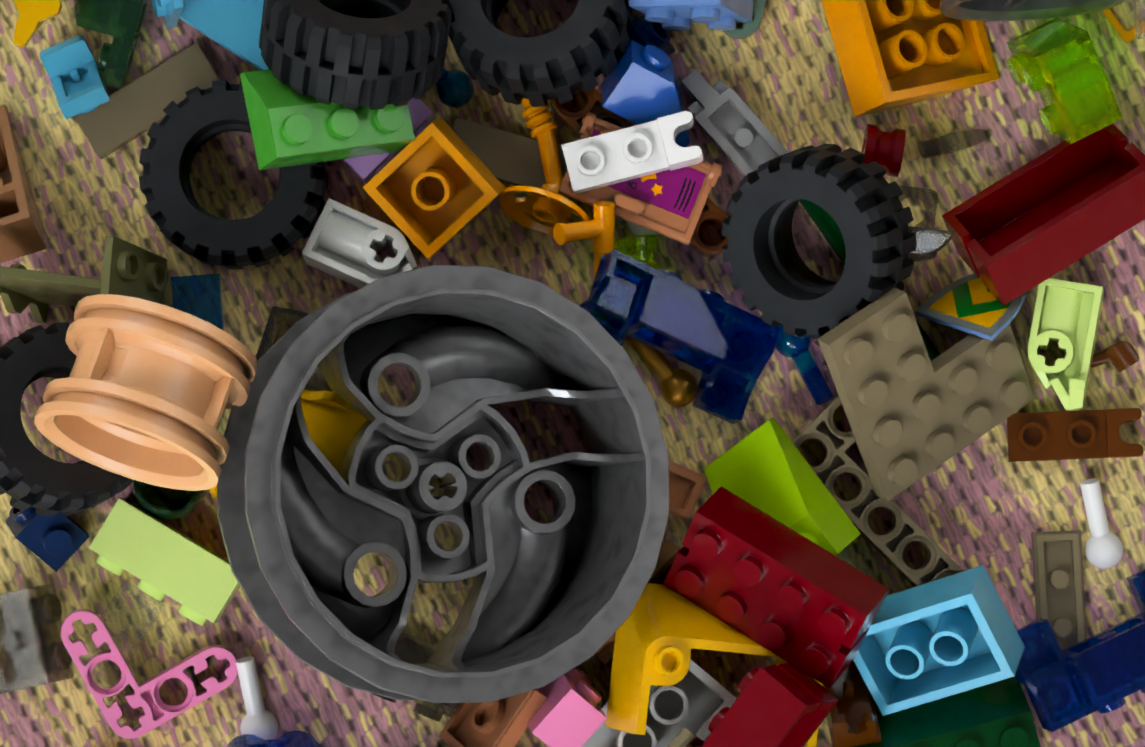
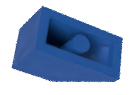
M631 40L625 53L617 60L618 65L609 76H606L601 84L602 107L636 125L685 111L673 62L668 55L653 45H646L644 47ZM689 130L682 131L676 136L675 142L679 146L687 147L689 145Z

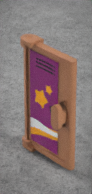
M588 111L587 115L582 119L583 125L579 133L581 136L579 140L624 128L599 119L596 114ZM702 161L699 164L672 171L669 169L578 194L573 192L567 169L558 193L594 207V202L596 201L614 202L616 205L615 216L689 245L710 190L715 187L717 180L722 175L721 170L723 166L717 163L710 164Z

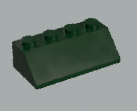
M1016 673L1011 678L882 716L874 700L882 742L853 746L1041 747L1030 707Z

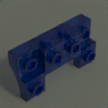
M615 249L601 257L589 298L580 304V307L588 311L621 347L625 337L628 336L701 370V378L692 405L732 424L742 420L751 392L763 368L773 354L780 327L773 328L763 322L761 318L725 302L724 297L717 292L697 289L683 282V278L675 272L657 270Z
M1145 569L1127 577L1141 613L1065 650L1061 649L1047 619L1041 618L1017 630L1025 649L1015 677L1018 683L1024 684L1043 729L1053 732L1097 710L1100 714L1111 712L1126 703L1124 697L1139 690L1141 693H1145Z

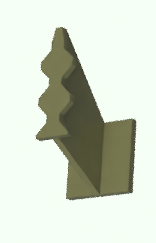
M105 236L102 279L27 270L21 264H13L10 267H4L0 264V296L7 312L20 314L29 305L36 323H46L48 304L77 306L78 301L84 297L97 294L123 295L163 304L164 291L168 283L166 258L115 236Z

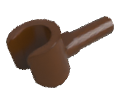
M1119 341L1105 350L1094 354L1091 368L1102 365L1110 360L1117 372H1121L1138 362L1139 356L1130 343Z

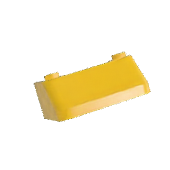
M647 583L632 613L616 630L605 727L632 734L645 735L650 686H672L679 683L688 672L691 649L777 657V666L788 662L665 585ZM818 728L804 747L817 746Z

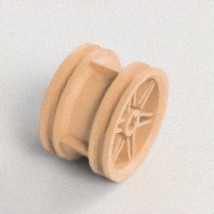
M112 294L86 296L78 301L74 312L75 321L69 325L65 338L69 349L77 357L69 377L54 379L47 384L43 395L44 404L38 407L34 424L39 432L49 441L81 460L132 480L176 490L200 491L215 487L222 472L220 465L225 462L230 449L227 439L218 431V427L225 409H231L233 405L240 407L246 403L251 389L249 383L254 380L259 366L256 356L247 346L215 325L160 303Z

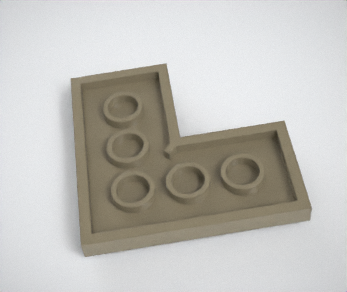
M895 287L818 338L875 493L887 502L1035 399L1010 324L992 341L970 334L930 361L907 294Z

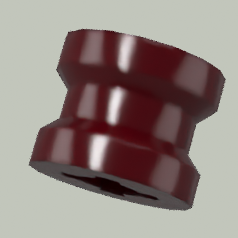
M867 124L861 151L865 155L864 163L868 164L876 161L886 170L888 176L898 177L903 159L906 130L896 128L892 132L881 131L877 125Z

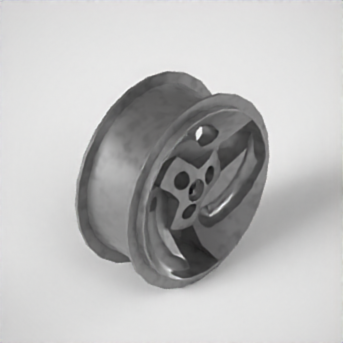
M431 265L379 278L355 292L339 297L298 320L258 360L259 366L254 380L249 383L251 389L246 403L240 407L233 405L227 422L224 437L227 439L230 449L225 462L220 465L222 472L217 483V518L231 571L258 619L299 660L346 687L396 700H424L431 703L493 702L544 687L591 658L628 619L656 568L669 515V456L654 400L628 353L588 311L541 282L489 266ZM389 365L406 367L413 373L416 380L415 392L411 400L403 407L389 405L382 399L378 391L380 373ZM316 367H318L330 388L368 420L358 429L346 450L340 474L311 439L303 416L301 394ZM526 400L568 406L578 423L586 453L570 452L530 462L527 450L515 429L498 411L490 406ZM473 443L480 444L486 453V464L482 471L473 470L466 461L467 449ZM390 453H395L402 463V475L399 482L389 480L383 473V461ZM440 478L444 485L439 486V489H444V494L433 497L429 490L435 487L429 486V481ZM534 482L542 483L551 493L554 518L551 522L545 524L538 523L532 520L526 513L524 495ZM443 522H446L454 533V545L449 551L440 549L434 540L436 527ZM367 553H375L383 557L390 569L388 584L381 592L374 596H368L361 592L355 584L353 575L356 563ZM476 576L452 629L440 641L426 663L412 664L404 662L394 654L397 640L407 624L417 582H456Z

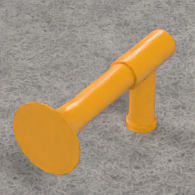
M611 201L594 202L592 220L568 224L557 223L553 229V236L558 245L593 238V300L590 314L613 338L624 335L626 329L616 323L611 309L615 203Z

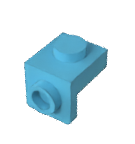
M77 35L39 53L41 62L51 79L58 105L65 119L78 114L89 113L99 105L110 101L101 70L84 36Z

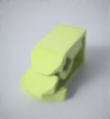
M1048 278L1038 285L1028 343V359L1046 390L1053 387L1066 411L1083 409L1088 390L1104 289L1103 286ZM1051 342H1057L1060 351L1066 353L1065 359H1056L1054 366H1048L1045 357L1039 355L1041 349L1048 350L1050 348Z

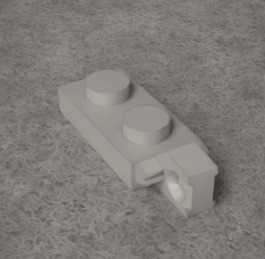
M696 68L681 80L680 86L695 101L687 108L688 111L692 112L693 120L743 177L750 172L758 170L759 165L789 153L731 86L727 88L720 80L711 86Z

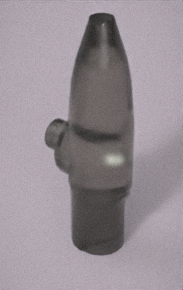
M982 129L951 132L947 135L921 141L919 143V151L922 158L925 159L945 155L976 146L990 138L992 133L991 130Z

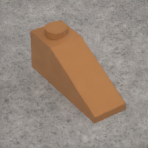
M6 106L0 107L1 263L47 249L37 204Z

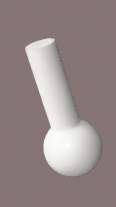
M1087 479L1080 482L1091 534L1085 544V555L1093 566L1100 569H1108L1117 565L1121 560L1123 544L1117 535L1110 532L1099 479Z
M243 657L236 660L246 709V715L241 721L240 732L242 738L249 745L265 747L276 739L279 725L276 717L270 711L265 710L254 657Z

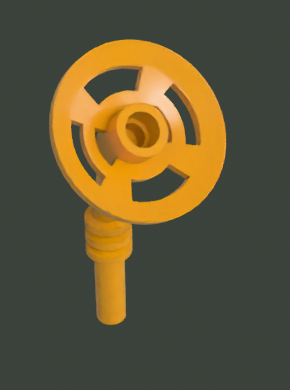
M523 98L522 105L524 111L521 115L523 119H529L526 122L527 128H533L530 132L531 138H537L546 184H543L541 188L535 186L508 187L501 194L500 206L512 220L524 228L537 230L554 238V226L557 223H570L568 218H570L572 213L578 216L581 221L590 220V218L579 206L569 200L567 196L558 193L564 179L555 134V129H557L558 125L555 121H550L554 116L552 112H546L549 109L548 103L547 106L532 107L529 99ZM528 192L527 197L516 198L515 194Z

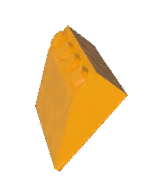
M821 0L854 117L892 110L1000 79L984 22L960 20L944 16L940 11L941 0Z

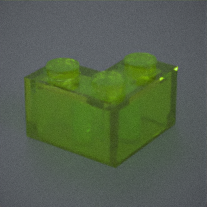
M1057 17L1006 42L1012 57L1007 59L1008 67L1018 84L1024 83L1032 92L1039 93L1044 108L1039 110L1040 117L1050 135L1056 134L1072 144L1123 119L1088 31Z

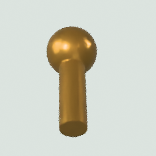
M641 328L636 329L627 337L626 341L661 381L660 393L668 404L682 407L690 404L695 399L698 392V384L692 373L684 369H675Z

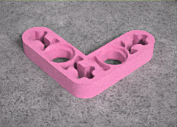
M78 609L67 615L61 625V638L64 646L110 727L117 735L123 738L134 739L150 732L224 690L234 682L237 676V661L233 653L222 645H210L138 684L103 620L97 613L89 609ZM81 619L85 625L92 622L96 625V629L91 632V636L97 649L104 642L110 648V650L96 653L87 663H83L80 655L89 654L85 643L81 639L72 641L69 636L75 631L73 622ZM214 655L218 660L226 658L229 661V664L223 668L226 676L220 680H217L213 674L204 677L199 681L206 689L196 693L192 679L183 670L193 665L196 675L208 667L206 658ZM104 660L115 662L121 670L119 681L110 687L98 685L92 676L95 665ZM170 678H178L187 686L185 699L176 705H169L163 702L159 696L161 684ZM128 684L134 690L124 694L130 707L135 709L141 706L144 710L139 715L140 725L134 728L128 722L121 725L118 723L117 719L122 716V710L116 699L110 705H107L103 699L118 694Z

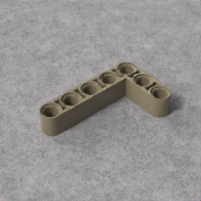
M837 395L793 440V444L798 450L805 440L811 439L821 444L824 450V458L818 466L811 468L861 535L913 587L963 572L964 570L892 499L887 502L876 495L870 477L845 453L856 440L852 431L848 433L842 432L833 423L834 411L837 407L843 406L839 395ZM842 473L850 474L858 483V492L850 501L841 500L834 493V480ZM876 507L886 509L892 517V526L884 535L875 534L868 526V516ZM912 541L920 543L926 550V561L918 569H911L906 566L902 557L903 549Z

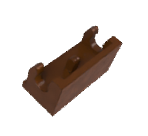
M853 660L831 688L823 685L827 691L838 699V702L827 715L833 747H853L882 742L873 697Z

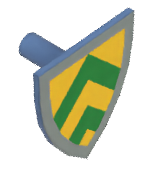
M974 273L945 286L915 310V315L967 332L969 335L973 334L992 341L1019 313L1025 300L1026 292L1003 306L985 286L981 277Z

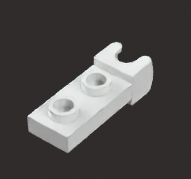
M683 111L659 117L657 120L562 144L574 194L669 169L672 171L701 163L704 159L699 146L681 147L675 142V138L680 132L693 127L692 112Z

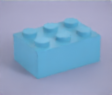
M984 565L886 596L874 621L868 627L869 630L854 658V662L882 716L1014 677L1025 646Z

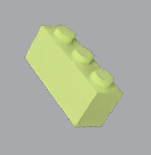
M124 498L117 500L89 546V549L99 554L95 561L97 564L118 576H121L123 571L126 570L141 579L137 585L140 590L159 601H162L165 595L182 604L178 610L180 614L201 626L204 625L206 620L212 623L219 622L240 587L231 571L228 560Z

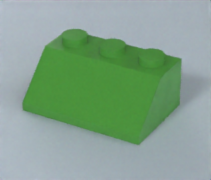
M269 69L240 74L259 170L393 153L415 140L408 103L397 107L393 104H388L384 109L370 110L369 106H358L357 109L343 108V104L331 102L330 105L317 102L316 98L311 95L302 96L294 92L289 83L282 84Z

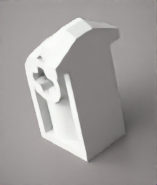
M328 198L302 252L306 264L358 288H362L382 277L418 269L402 232ZM388 245L392 246L395 258L386 257L383 263L379 262L376 250L385 251Z

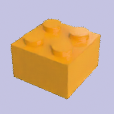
M442 117L427 126L414 141L410 142L362 187L427 259L442 249L506 189Z

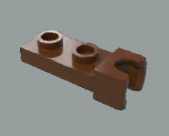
M1122 408L1014 413L1006 419L1008 462L1142 457L1144 450L1141 445L1125 443L1119 436V428L1123 423L1134 422L1141 418V409Z

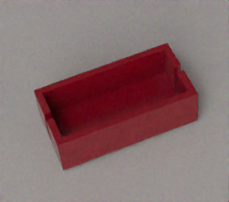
M1104 116L943 214L942 217L960 257L978 277H981L985 286L1004 306L1145 220V155L1132 142L1129 144L1127 137Z
M722 486L696 511L681 544L683 547L677 552L663 583L669 589L783 660L793 664L796 668L828 688L833 686L854 660L869 630L868 627L874 621L890 590Z
M791 663L779 664L778 666H763L760 669L755 667L739 683L737 691L741 694L731 708L728 706L724 707L712 719L708 726V730L712 733L701 747H804L838 702V699L811 676L799 670Z

